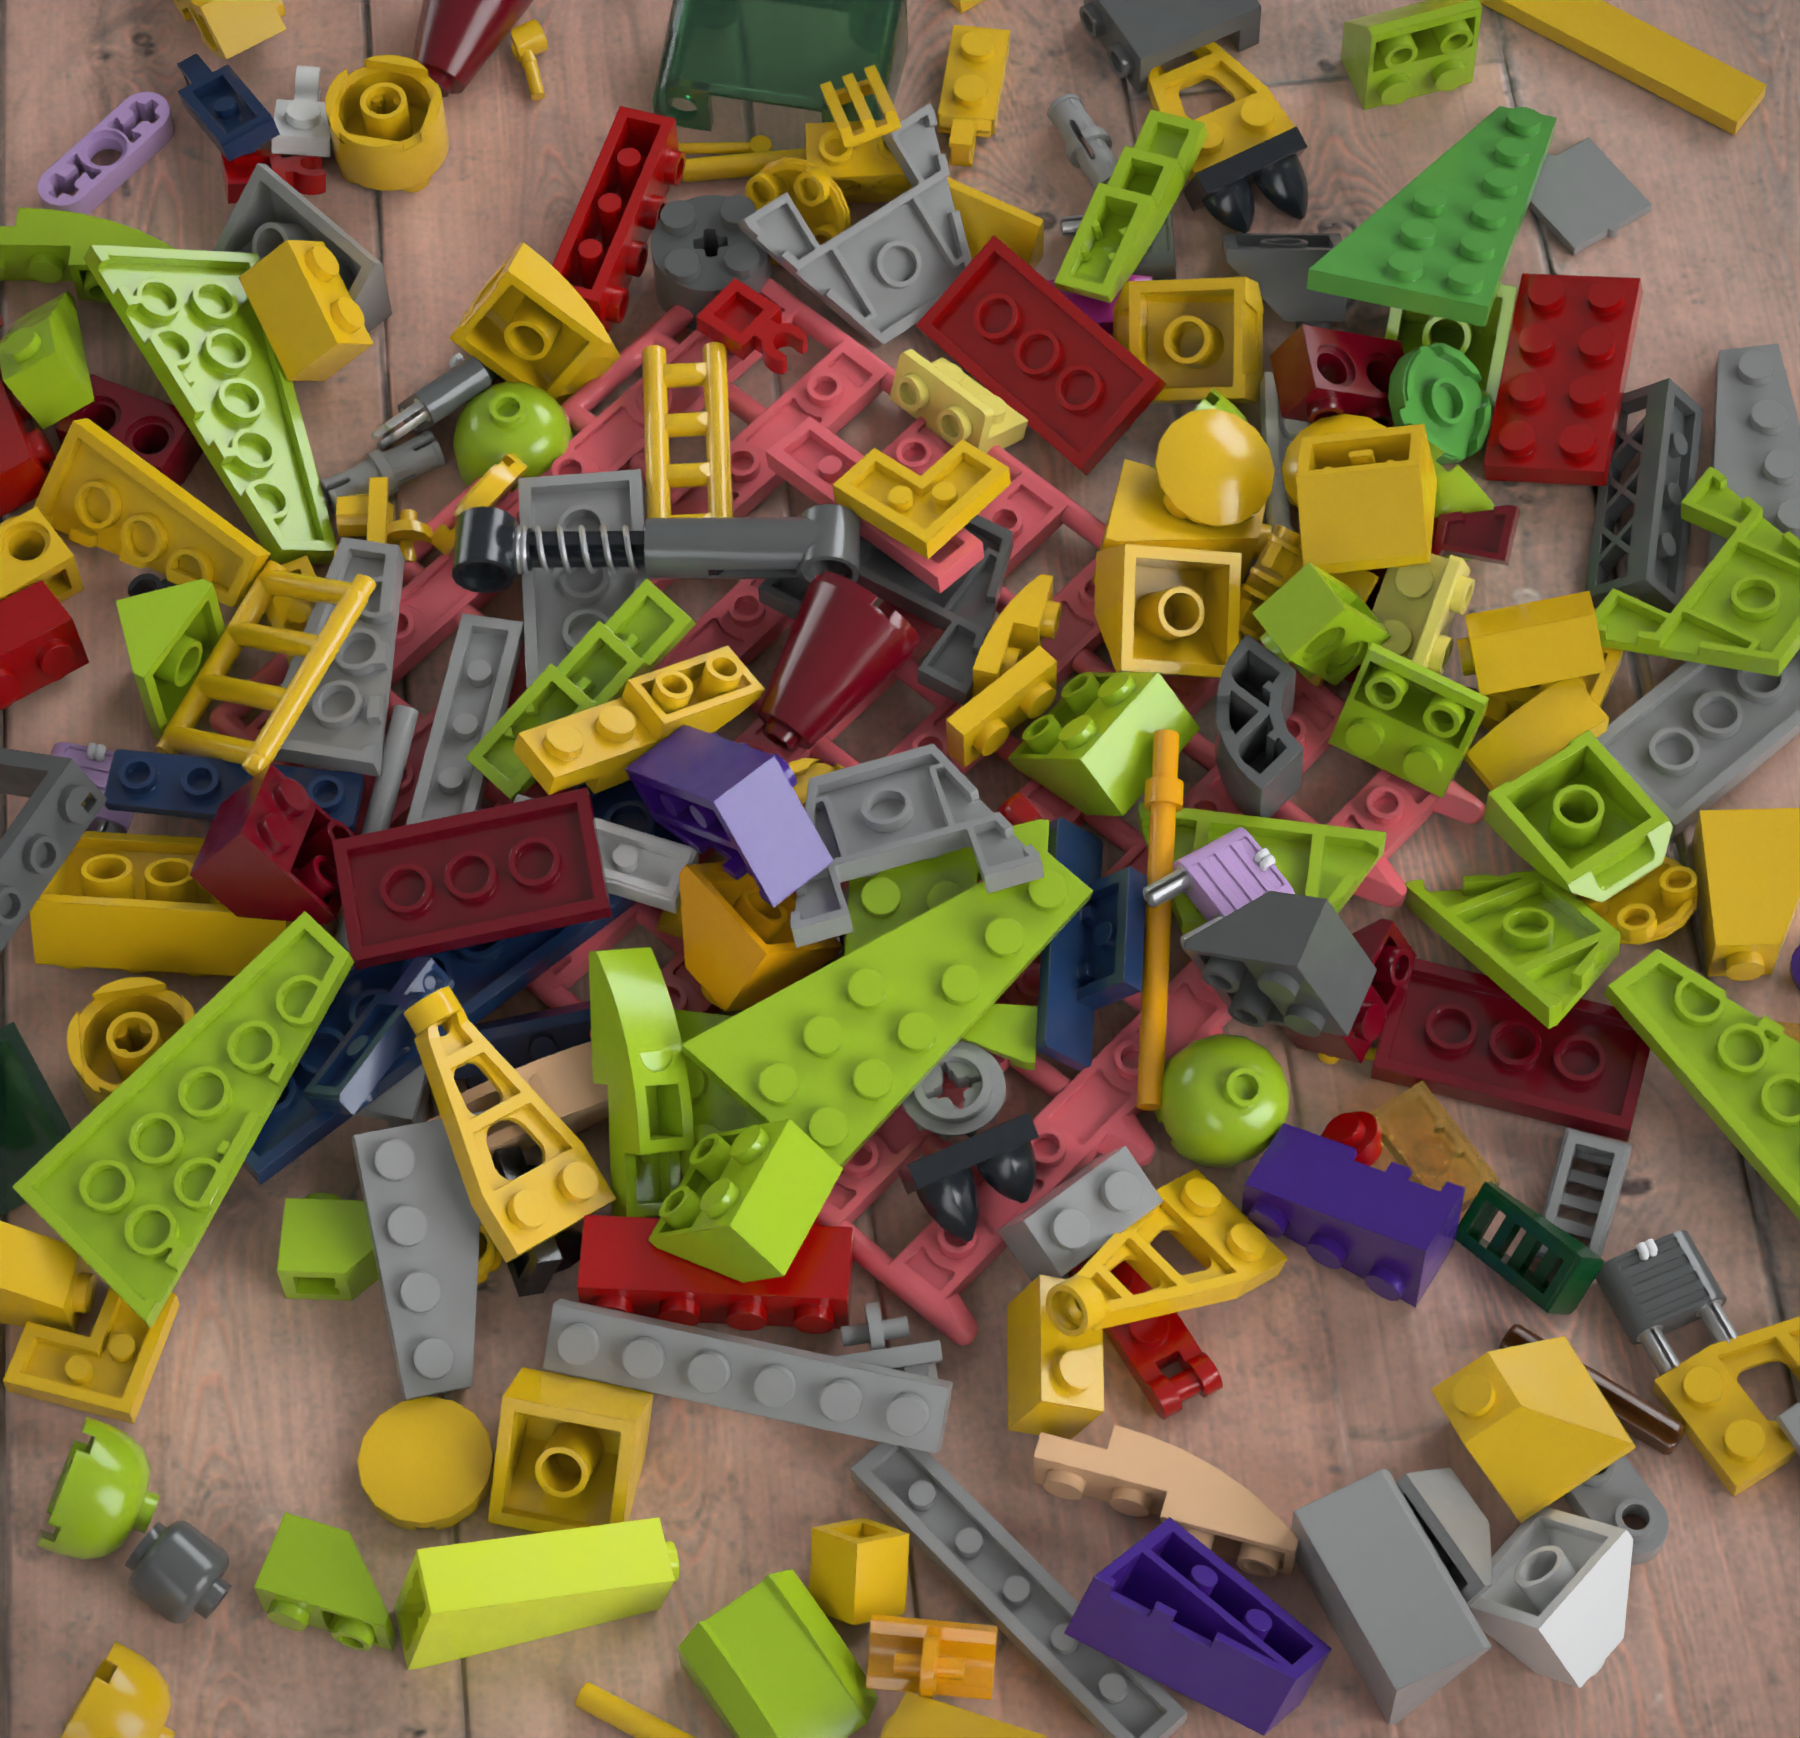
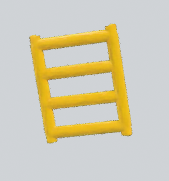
M268 560L164 729L162 737L155 746L157 753L177 755L181 751L209 758L222 759L227 762L241 764V767L250 775H257L273 762L367 605L368 599L376 587L375 581L371 577L362 574H356L353 581L348 582L290 573L279 563ZM275 595L336 605L319 635L258 624ZM243 647L304 658L287 688L226 676ZM212 699L273 711L255 741L194 729Z

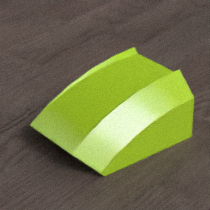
M1590 730L1570 741L1568 747L1511 783L1507 781L1489 792L1484 813V820L1538 872L1572 893L1599 902L1606 901L1662 865L1673 830L1669 818Z
M792 1569L768 1574L763 1581L706 1620L698 1622L677 1647L682 1669L733 1738H847L868 1723L879 1698L874 1689L866 1688L864 1672L827 1616Z

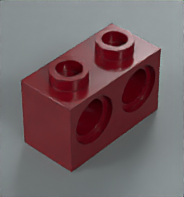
M1302 324L1269 355L1282 418L1312 424L1321 418L1350 414L1368 417L1387 428L1392 427L1394 422L1388 400L1389 381L1398 359L1405 355L1402 341Z
M91 374L90 380L95 401L60 420L55 428L60 445L62 446L74 420L88 418L181 487L204 451L175 405Z

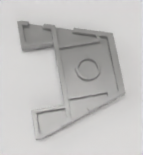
M930 103L901 120V128L899 130L882 136L910 182L911 188L822 245L818 244L787 192L737 223L742 232L876 348L886 344L917 324L972 261L960 211H955L947 180L950 171L945 153L941 154L934 128L938 123L935 111Z
M934 743L809 778L805 811L834 862L796 890L795 911H791L790 926L796 948L854 932L840 883L859 877L873 876L881 871L919 860L937 858L944 853L965 847H971L987 894L1044 878L1042 861L1039 852L1031 844L1025 846L1014 835L1012 824L1000 812L993 813L979 798L978 789Z

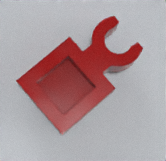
M258 149L253 153L241 155L229 162L221 153V171L228 204H236L257 163L266 164L301 194L318 195L326 192V170L322 169V157L293 155L292 157L281 158V154H273L272 149Z
M736 278L696 316L697 330L714 342L723 343L728 351L743 361L754 350H757L762 354L765 366L777 374L784 375L788 370L787 356L778 351L779 348L792 347L801 354L808 350L805 332L794 324L782 323L781 307Z

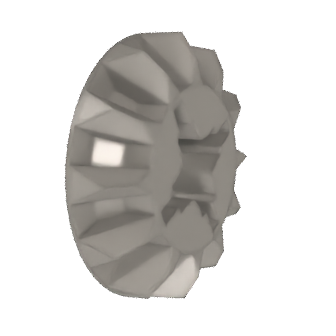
M959 1041L902 1103L903 1111L907 1112L913 1119L919 1132L926 1129L938 1134L944 1142L951 1136L967 1135L970 1138L988 1123L995 1124L998 1112L1006 1100L1005 1077L999 1063L989 1052L975 1044ZM943 1073L947 1074L949 1081H953L957 1088L969 1087L964 1091L963 1108L958 1109L957 1105H953L948 1097L937 1099V1097L943 1094Z

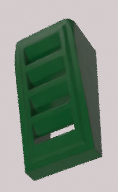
M1484 1182L1457 1228L1455 1239L1457 1242L1541 1309L1550 1314L1569 1315L1573 1313L1604 1264V1260L1580 1241L1492 1182ZM1500 1210L1506 1217L1491 1242H1488L1483 1236ZM1520 1228H1523L1526 1233L1510 1257L1506 1254V1251ZM1542 1245H1544L1548 1250L1536 1270L1532 1272L1528 1268Z

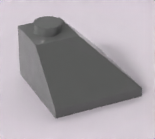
M1222 233V246L1226 262L1241 277H1247L1258 282L1262 298L1285 322H1296V330L1302 324L1331 329V322H1345L1346 297L1306 289L1309 268L1343 240L1340 233Z

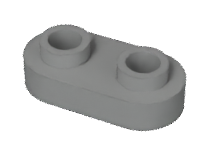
M1625 1455L1606 1467L1604 1473L1592 1476L1563 1495L1578 1516L1627 1529L1633 1538L1631 1564L1648 1562L1656 1557L1663 1548L1669 1529L1667 1512ZM1628 1514L1638 1515L1645 1521L1646 1527L1640 1530L1630 1529L1624 1524L1622 1518Z

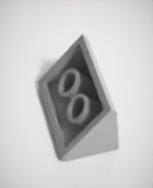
M257 163L213 251L258 253L261 260L286 240L323 241L336 257L339 264V274L352 300L363 312L364 325L369 333L392 315L383 264L266 164Z
M1389 1469L1376 1471L1294 1510L1291 1531L1299 1539L1296 1562L1389 1725L1399 1723L1492 1648Z

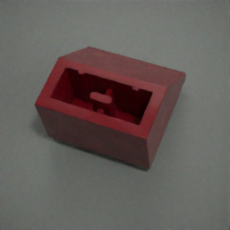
M270 763L220 804L189 875L237 917L294 922L306 911L318 924L328 925L336 919L342 905L332 841L352 837L354 834L344 823L334 820L308 796L301 784L291 778H287Z

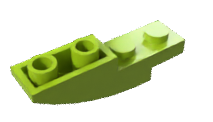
M18 207L15 226H0V281H38L48 284L59 281H73L78 300L110 303L83 260L90 244L175 248L140 230L111 220L54 209Z
M651 947L589 951L593 1083L608 1085L611 1190L616 1197V1200L612 1202V1216L642 1218L660 1216L659 1209L663 1201L681 1183L680 1151L694 1149L695 1147L689 1078L685 1056L681 1052L682 1040L674 1008Z

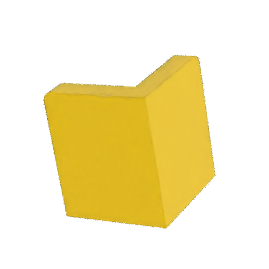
M865 1517L812 1527L809 1592L824 1614L851 1625L870 1622L872 1614L885 1616L902 1615L906 1610L909 1533Z

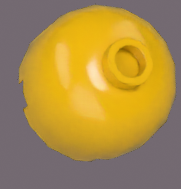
M114 1641L106 1659L103 1658L66 1720L63 1726L65 1730L60 1738H174L176 1732L164 1726L172 1705L169 1686L154 1665L140 1654Z

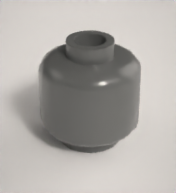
M184 1520L173 1522L168 1527H165L160 1522L155 1524L138 1544L125 1564L127 1568L133 1571L128 1583L130 1591L174 1624H181L187 1621L195 1612L207 1619L232 1587L222 1579L229 1565V1556L226 1551Z

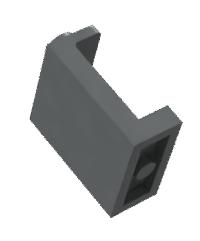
M1084 0V5L1079 9L1080 19L1086 33L1092 39L1098 37L1107 50L1109 62L1119 78L1126 77L1138 94L1147 90L1148 75H1150L1153 68L1225 36H1228L1239 52L1259 44L1261 5L1257 0Z

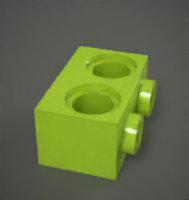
M1310 562L1253 612V615L1266 630L1260 637V640L1268 650L1287 664L1291 662L1307 679H1310L1315 674L1335 686L1363 662L1372 642L1381 646L1391 637L1390 633L1354 589Z

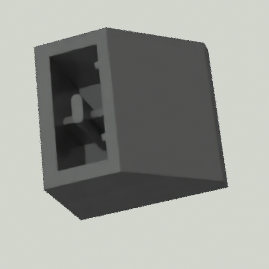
M1268 891L1189 937L1184 947L1186 953L1201 971L1202 979L1214 988L1227 1005L1228 1013L1235 1020L1251 1027H1262L1265 1023L1286 1026L1300 1034L1311 1037L1319 1036L1321 1032L1348 1037L1377 971L1327 899L1276 891Z

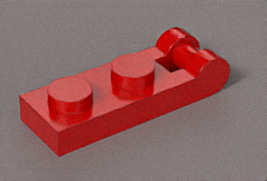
M1099 1249L1068 1272V1276L1076 1275ZM1125 1260L1110 1271L1133 1295L1153 1289ZM1177 1312L1103 1329L1149 1403L1163 1420L1183 1409L1182 1402L1198 1393L1205 1398L1223 1388L1221 1376L1214 1362L1206 1353L1202 1352ZM1178 1361L1183 1369L1182 1372L1169 1379L1161 1373V1369Z

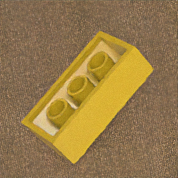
M96 831L84 832L29 911L35 964L58 965L66 969H80L83 967L122 969L130 973L146 971L186 973L194 977L209 975L236 976L293 922L237 917L194 880L189 874L205 838Z

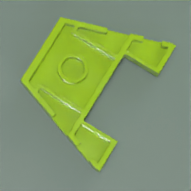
M1709 466L1682 500L1681 519L1728 539L1671 613L1662 611L1612 588L1595 610L1601 647L1779 677L1800 649V540L1790 531L1784 534L1781 533L1763 517V508L1749 496L1743 499L1740 498L1727 486V477L1719 470Z
M1039 819L1012 826L1014 835L1025 846L1031 844L1037 851L1044 848L1048 852L1049 820ZM971 847L944 853L937 858L923 859L884 870L873 876L850 880L848 910L854 932L846 934L844 956L977 885L978 880H982ZM993 1004L960 1041L975 1044L987 1052L1008 1059L1011 1065L1021 1069L1035 1070L1038 1006Z

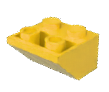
M1424 424L1301 437L1296 487L1303 567L1310 562L1328 574H1342L1350 571L1390 567L1402 568L1410 565L1430 563L1437 477Z

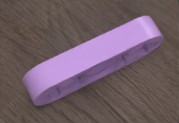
M140 92L125 99L42 174L38 181L37 189L43 209L89 215L172 139L175 126L167 100L154 92ZM142 119L143 121L137 125L136 122ZM105 149H114L122 153L119 160L111 165L100 166L91 162L95 154ZM76 190V194H74L73 196L69 195ZM60 191L63 192V194L56 197L57 193H59Z

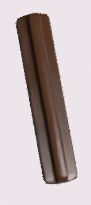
M1514 1324L1505 1334L1499 1349L1544 1339L1523 1326ZM1584 1364L1626 1432L1658 1452L1670 1455L1684 1435V1424Z

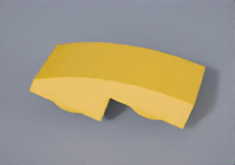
M1041 573L1028 583L998 616L989 630L973 666V698L1039 645L1042 647L1044 638L1055 639L1061 619L1062 603L1053 601V576Z
M1576 678L1561 680L1533 697L1495 726L1466 753L1465 761L1492 791L1507 781L1511 783L1568 747L1570 741L1584 732L1590 730L1595 737L1605 733L1608 728L1609 717Z

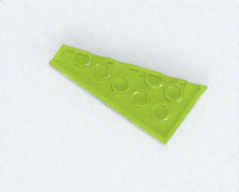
M90 244L83 260L264 549L271 553L270 559L277 563H287L307 555L311 564H330L334 558V548L337 544L293 381L287 380L238 278L260 261L258 253Z
M1043 848L1038 852L1042 861L1044 878L988 894L982 881L681 1044V1052L763 1124L791 1119L843 1168L1088 902L1093 890Z
M306 911L12 1186L18 1195L151 1329L354 964L350 953Z
M1656 949L1610 983L1605 990L1604 996L1800 1221V1043L1783 1033L1785 1027L1766 1015H1763L1760 1019L1728 999L1724 989L1661 950Z

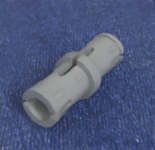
M1062 95L1051 103L1047 116L1056 126L1066 143L1065 153L1069 161L1076 168L1082 169L1095 192L1098 183L1108 184L1118 162L1111 151V138L1105 129L1094 124L1078 95ZM1082 137H1084V139L1091 147L1092 151L1095 154V158L1086 147L1085 143L1082 140Z
M427 430L421 435L385 452H382L380 449L373 450L366 454L367 460L341 473L320 480L321 489L328 505L333 504L331 506L333 513L336 515L337 497L369 494V477H388L389 497L399 492V485L431 470L445 466V458L437 440L432 442V440H435L433 433Z

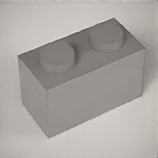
M1123 1146L1095 1158L997 1231L1031 1281L1035 1280L1039 1275L1060 1278L1100 1249L1114 1233L1123 1232L1161 1204L1163 1200L1128 1148Z

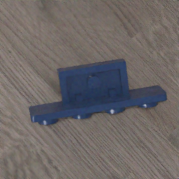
M118 749L114 752L104 791V796L107 798L105 807L108 810L214 820L220 804L254 776L246 772L241 767V764L227 762L222 759ZM273 764L287 778H291L301 784L308 796L334 820L344 823L354 832L364 789L362 774Z
M1060 817L1049 823L1048 853L1091 888L1093 893L1088 902L1041 952L1036 1047L1040 1052L1080 1071L1090 1067L1092 1062L1094 1010L1142 991L1146 911L1143 888L1147 886V876L1128 866L1101 878L1103 853L1101 839Z

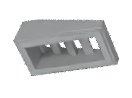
M1566 1128L1542 1216L1568 1234L1590 1239L1589 1249L1599 1257H1602L1631 1156V1145ZM1577 1158L1610 1167L1608 1178L1572 1169L1574 1159ZM1571 1182L1604 1191L1602 1202L1566 1193L1567 1183ZM1560 1206L1597 1215L1595 1227L1558 1217ZM1542 1245L1535 1258L1542 1259L1548 1248Z

